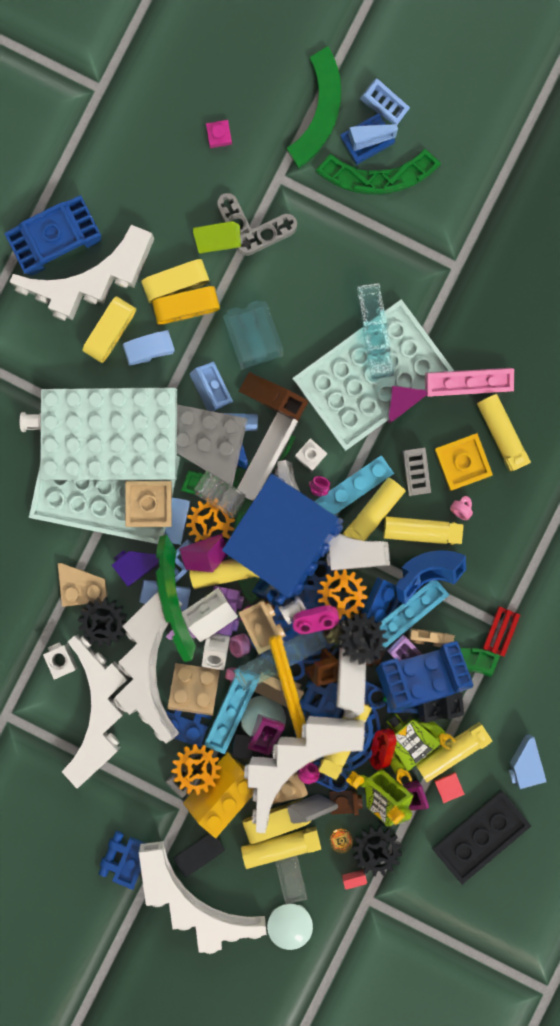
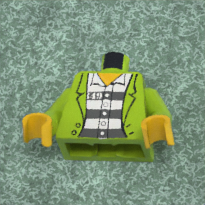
M394 713L386 720L397 739L390 766L394 773L397 774V781L402 786L404 785L401 782V778L408 776L409 780L412 781L408 771L440 744L449 750L450 748L445 744L446 740L451 739L456 743V739L446 734L434 721L421 723L419 722V717L416 719L409 717L403 722L397 713Z
M383 769L371 777L359 776L356 772L352 771L346 779V782L355 789L358 786L365 789L367 807L378 817V822L381 825L392 826L411 819L412 812L408 808L413 795Z

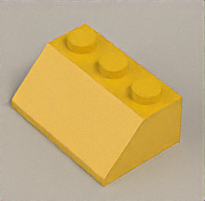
M228 751L216 764V766H221L220 770H216V774L220 776V779H213L216 786L211 787L208 785L207 793L200 789L199 795H195L193 790L183 802L198 824L215 839L249 801L254 791V788L248 787V779L244 777L245 766L235 757L231 756Z

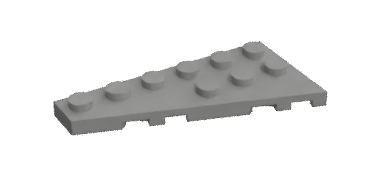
M177 405V453L233 486L248 419Z

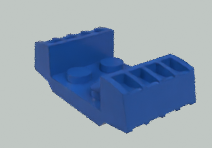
M81 195L69 201L61 202L21 222L15 228L4 233L24 274L29 276L44 271V264L82 245H85L88 249L101 241V234Z
M458 641L444 644L436 651L401 661L395 658L383 662L376 667L390 712L414 707L473 688V682Z

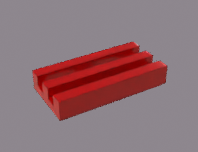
M498 606L482 648L505 657L520 614ZM502 613H505L494 645L491 647L489 645ZM510 616H512L513 618L510 623L507 634L505 636L502 647L500 650H498L499 644L503 637Z

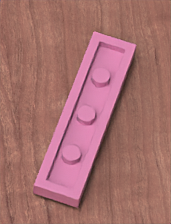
M495 368L425 373V391L428 393L426 396L514 391V369Z

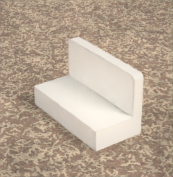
M219 588L182 612L187 627L199 642L204 641L238 617Z

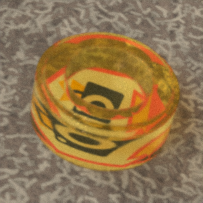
M346 829L335 830L330 836L332 849L338 853L348 852L353 845L350 832Z

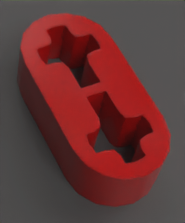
M390 728L378 730L374 735L371 746L372 756L369 760L372 767L376 770L387 768L391 764L397 739L395 733Z

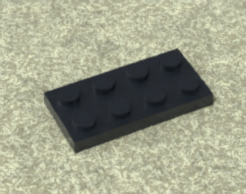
M500 789L436 843L432 850L463 885L527 831L531 825Z

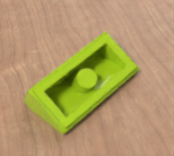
M234 221L193 228L194 238L200 254L241 247L240 225Z

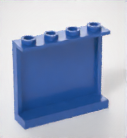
M271 473L222 551L287 597H295V595L298 596L303 591L306 578L312 576L318 567L316 563L319 558L324 557L329 551V543L332 538H336L343 528L341 524L344 520L296 490L279 476Z

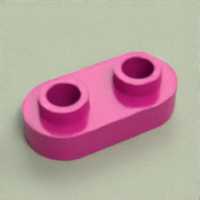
M330 605L303 610L293 616V628L300 634L331 629L339 623L338 610Z

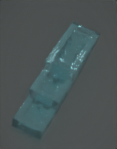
M377 283L357 286L371 379L394 376L380 285Z
M322 631L300 634L283 643L289 666L291 667L328 646ZM271 650L233 670L243 691L278 674Z

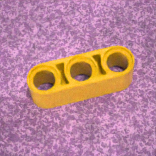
M214 286L161 297L152 301L157 324H167L220 310Z

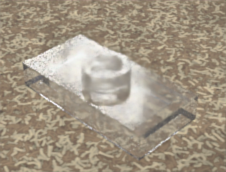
M298 855L275 861L285 905L307 900L308 897Z

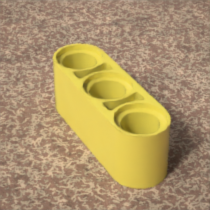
M202 259L193 260L162 271L141 281L149 303L161 297L190 291L210 282Z
M116 296L84 344L83 352L103 363L129 325L136 312V308Z
M303 799L270 809L269 822L265 833H256V824L252 823V816L244 819L242 823L249 843H258L311 823V821L291 823L287 807Z

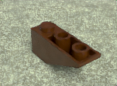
M251 372L248 373L238 391L267 408L279 412L292 420L296 419L298 422L309 402L292 391Z

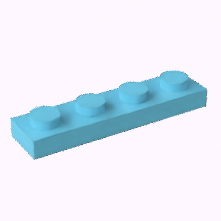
M381 455L331 489L327 495L321 496L314 502L335 515L394 473Z
M437 580L430 581L415 593L406 604L403 603L381 621L382 625L379 628L380 630L387 631L383 634V638L388 639V642L383 643L382 646L388 647L450 595Z
M241 666L238 667L204 741V745L207 748L225 754L260 680L259 673Z

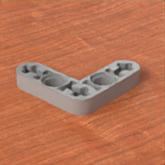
M225 193L218 199V209L224 222L240 219L244 223V226L240 229L241 246L243 245V240L247 239L248 242L255 240L253 235L257 234L260 245H257V241L251 243V248L248 250L246 247L237 248L243 255L249 256L292 236L297 230V220L291 214H283L251 230L234 195ZM225 200H228L229 203L233 202L231 207L235 214L230 216L228 208L222 207ZM285 220L288 223H293L290 230H287L286 227L280 229L279 233L281 235L279 236L277 235L276 228L273 226L277 224L278 229L283 226V221ZM265 229L271 230L274 234L273 238L268 241L261 238V232Z

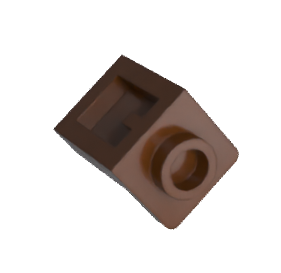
M355 788L346 789L341 792L329 790L330 800L338 805L336 810L330 812L331 815L354 813V816L359 815L358 809H363L362 795H357Z

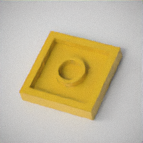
M477 433L434 449L449 491L493 475Z

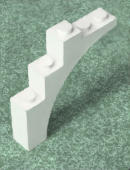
M131 225L123 241L114 252L99 265L82 274L57 280L29 279L13 274L10 283L15 287V291L22 295L33 294L36 296V300L48 304L50 301L48 308L53 312L52 316L63 321L66 318L73 320L83 296L84 300L96 305L99 302L104 304L113 280H115V284L123 288L128 286L135 287L153 244L154 237L151 232Z
M286 460L277 461L275 475L300 492L295 480L292 462ZM339 534L336 538L333 537L329 543L330 549L327 553L328 566H331V570L390 565L388 542H366Z
M157 592L122 626L127 631V637L137 644L119 661L123 672L128 677H132L133 680L114 698L118 701V706L121 710L129 715L138 711L141 720L154 729L155 736L159 740L168 743L179 732L170 721L162 705L157 687L156 662L158 648L163 633L169 622L166 623L159 593Z
M77 634L68 643L78 655L87 675L91 692V714L89 727L81 747L74 759L62 771L76 788L80 787L121 748L118 745L120 743L119 740L112 733L108 734L106 730L125 714L118 706V701L115 698L113 699L111 695L130 678L123 672L120 663L117 664L114 661L107 666L105 664L107 662L105 657L99 652L95 653L90 648L92 645L90 641L84 638L83 635L80 637Z
M309 716L307 724H303L302 738L280 737L278 744H274L273 758H251L249 765H245L244 777L248 779V787L254 788L253 802H257V809L253 810L252 823L256 824V833L266 832L272 802L282 785L297 770L325 755L343 751H363L365 720Z
M164 841L140 845L139 857L146 906L161 907L169 903L173 929L188 930L196 926L199 953L211 954L222 950V941L224 940L234 942L240 938L249 937L257 939L267 935L265 916L245 917L228 914L208 906L189 892L175 875L170 865Z

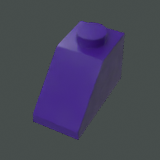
M124 550L114 557L116 562L112 564V567L129 587L159 565V560L156 559V554L135 551L126 553Z

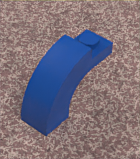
M440 550L426 552L412 558L402 567L403 578L396 585L398 601L406 604L423 584L430 581L441 580L454 585L467 570L466 556L457 552Z

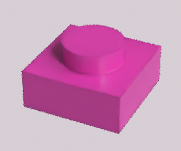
M228 120L206 124L210 148L232 145Z

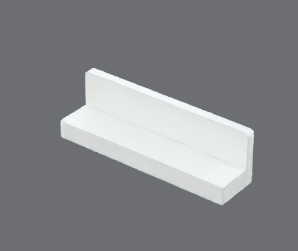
M277 412L236 493L251 501L255 500L271 475L298 424V420H292Z
M360 637L361 642L365 641L364 637ZM342 648L339 652L337 706L345 709L344 717L354 719L364 712L366 661L362 665L358 664V659L351 663L350 655L343 657L345 649Z

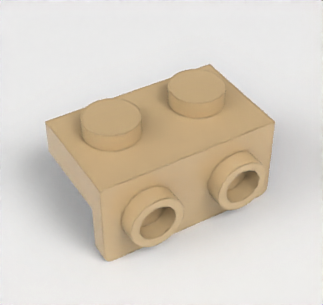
M263 600L239 612L258 654L271 649L269 644L271 636L280 635L281 638L286 636L281 625H275L272 619L275 616V612L270 603L265 604Z
M268 669L267 672L262 670L260 680L254 692L288 708L278 673L271 669ZM294 681L298 698L300 700L304 693V690L300 688L301 684Z

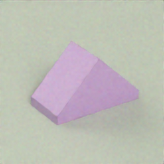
M403 634L386 649L394 658H398V661L422 655Z

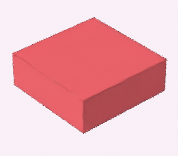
M455 772L434 780L443 803L465 795Z
M364 869L342 875L345 889H351L367 883Z

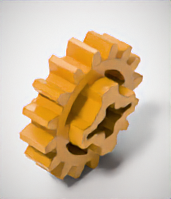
M208 498L205 505L201 501L198 502V509L191 507L194 514L187 515V518L191 519V523L186 524V527H192L189 535L197 536L195 542L210 538L213 532L217 530H223V537L230 539L228 531H234L230 523L235 522V519L229 518L233 511L225 510L227 507L226 503L219 506V500L216 499L214 504H211ZM211 508L208 514L204 516L199 515L204 509ZM219 510L224 514L226 523L220 521L218 517ZM213 516L214 521L217 522L216 527L212 526L211 529H208V525L205 524L206 519L210 520ZM196 523L201 524L204 529L203 536L198 532Z
M343 569L342 575H339L337 570H334V577L327 574L326 579L328 581H320L323 590H317V593L322 594L323 597L318 602L330 605L327 597H332L335 600L339 619L342 618L343 614L347 618H351L350 612L352 611L358 615L357 607H364L365 605L361 600L367 598V595L362 594V591L367 589V587L360 586L363 579L355 580V572L348 576L346 569ZM339 579L337 587L328 589L333 581ZM348 580L355 585L357 592L349 588ZM344 588V592L353 596L344 597L343 601H340V597L331 594V592L335 593ZM350 600H356L352 607L345 610L346 603Z
M193 744L191 751L186 746L184 747V754L180 752L176 754L179 760L172 761V764L176 765V769L171 770V773L177 775L173 782L179 781L181 783L178 787L179 790L186 787V794H190L194 790L195 795H199L200 789L207 793L208 785L211 787L216 786L213 779H220V776L216 774V770H220L221 766L215 765L219 758L211 757L214 752L213 750L205 752V745H202L200 750H198L197 745ZM191 754L202 755L198 760L188 757ZM208 762H209L210 767H211L210 776H209V774L207 773V768H206V765L208 764ZM202 763L199 768L201 773L190 776L193 771L191 766ZM182 765L185 766L186 774L184 777H182L181 774ZM194 779H199L203 782L201 785H191L190 783Z

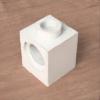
M309 439L295 455V458L312 472L326 457L327 453L312 439Z
M214 633L206 639L202 667L218 670L225 669L230 636Z
M59 642L48 647L49 652L43 654L54 680L79 668L68 644L62 646ZM57 653L65 657L64 665L56 663L55 656Z

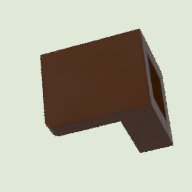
M327 648L321 649L320 661L314 662L312 666L305 667L304 672L316 686L336 682L338 679L339 661Z

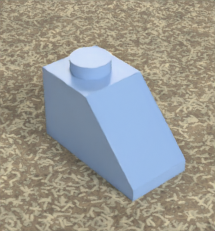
M530 734L525 735L510 761L511 770H508L511 783H515L519 789L546 782L535 738Z

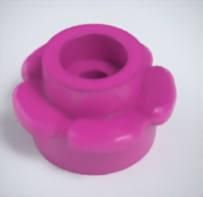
M315 476L309 482V487H311L310 490L315 496H325L330 491V482L325 477Z
M309 762L298 771V777L303 783L311 784L319 779L320 772L318 767L312 762Z

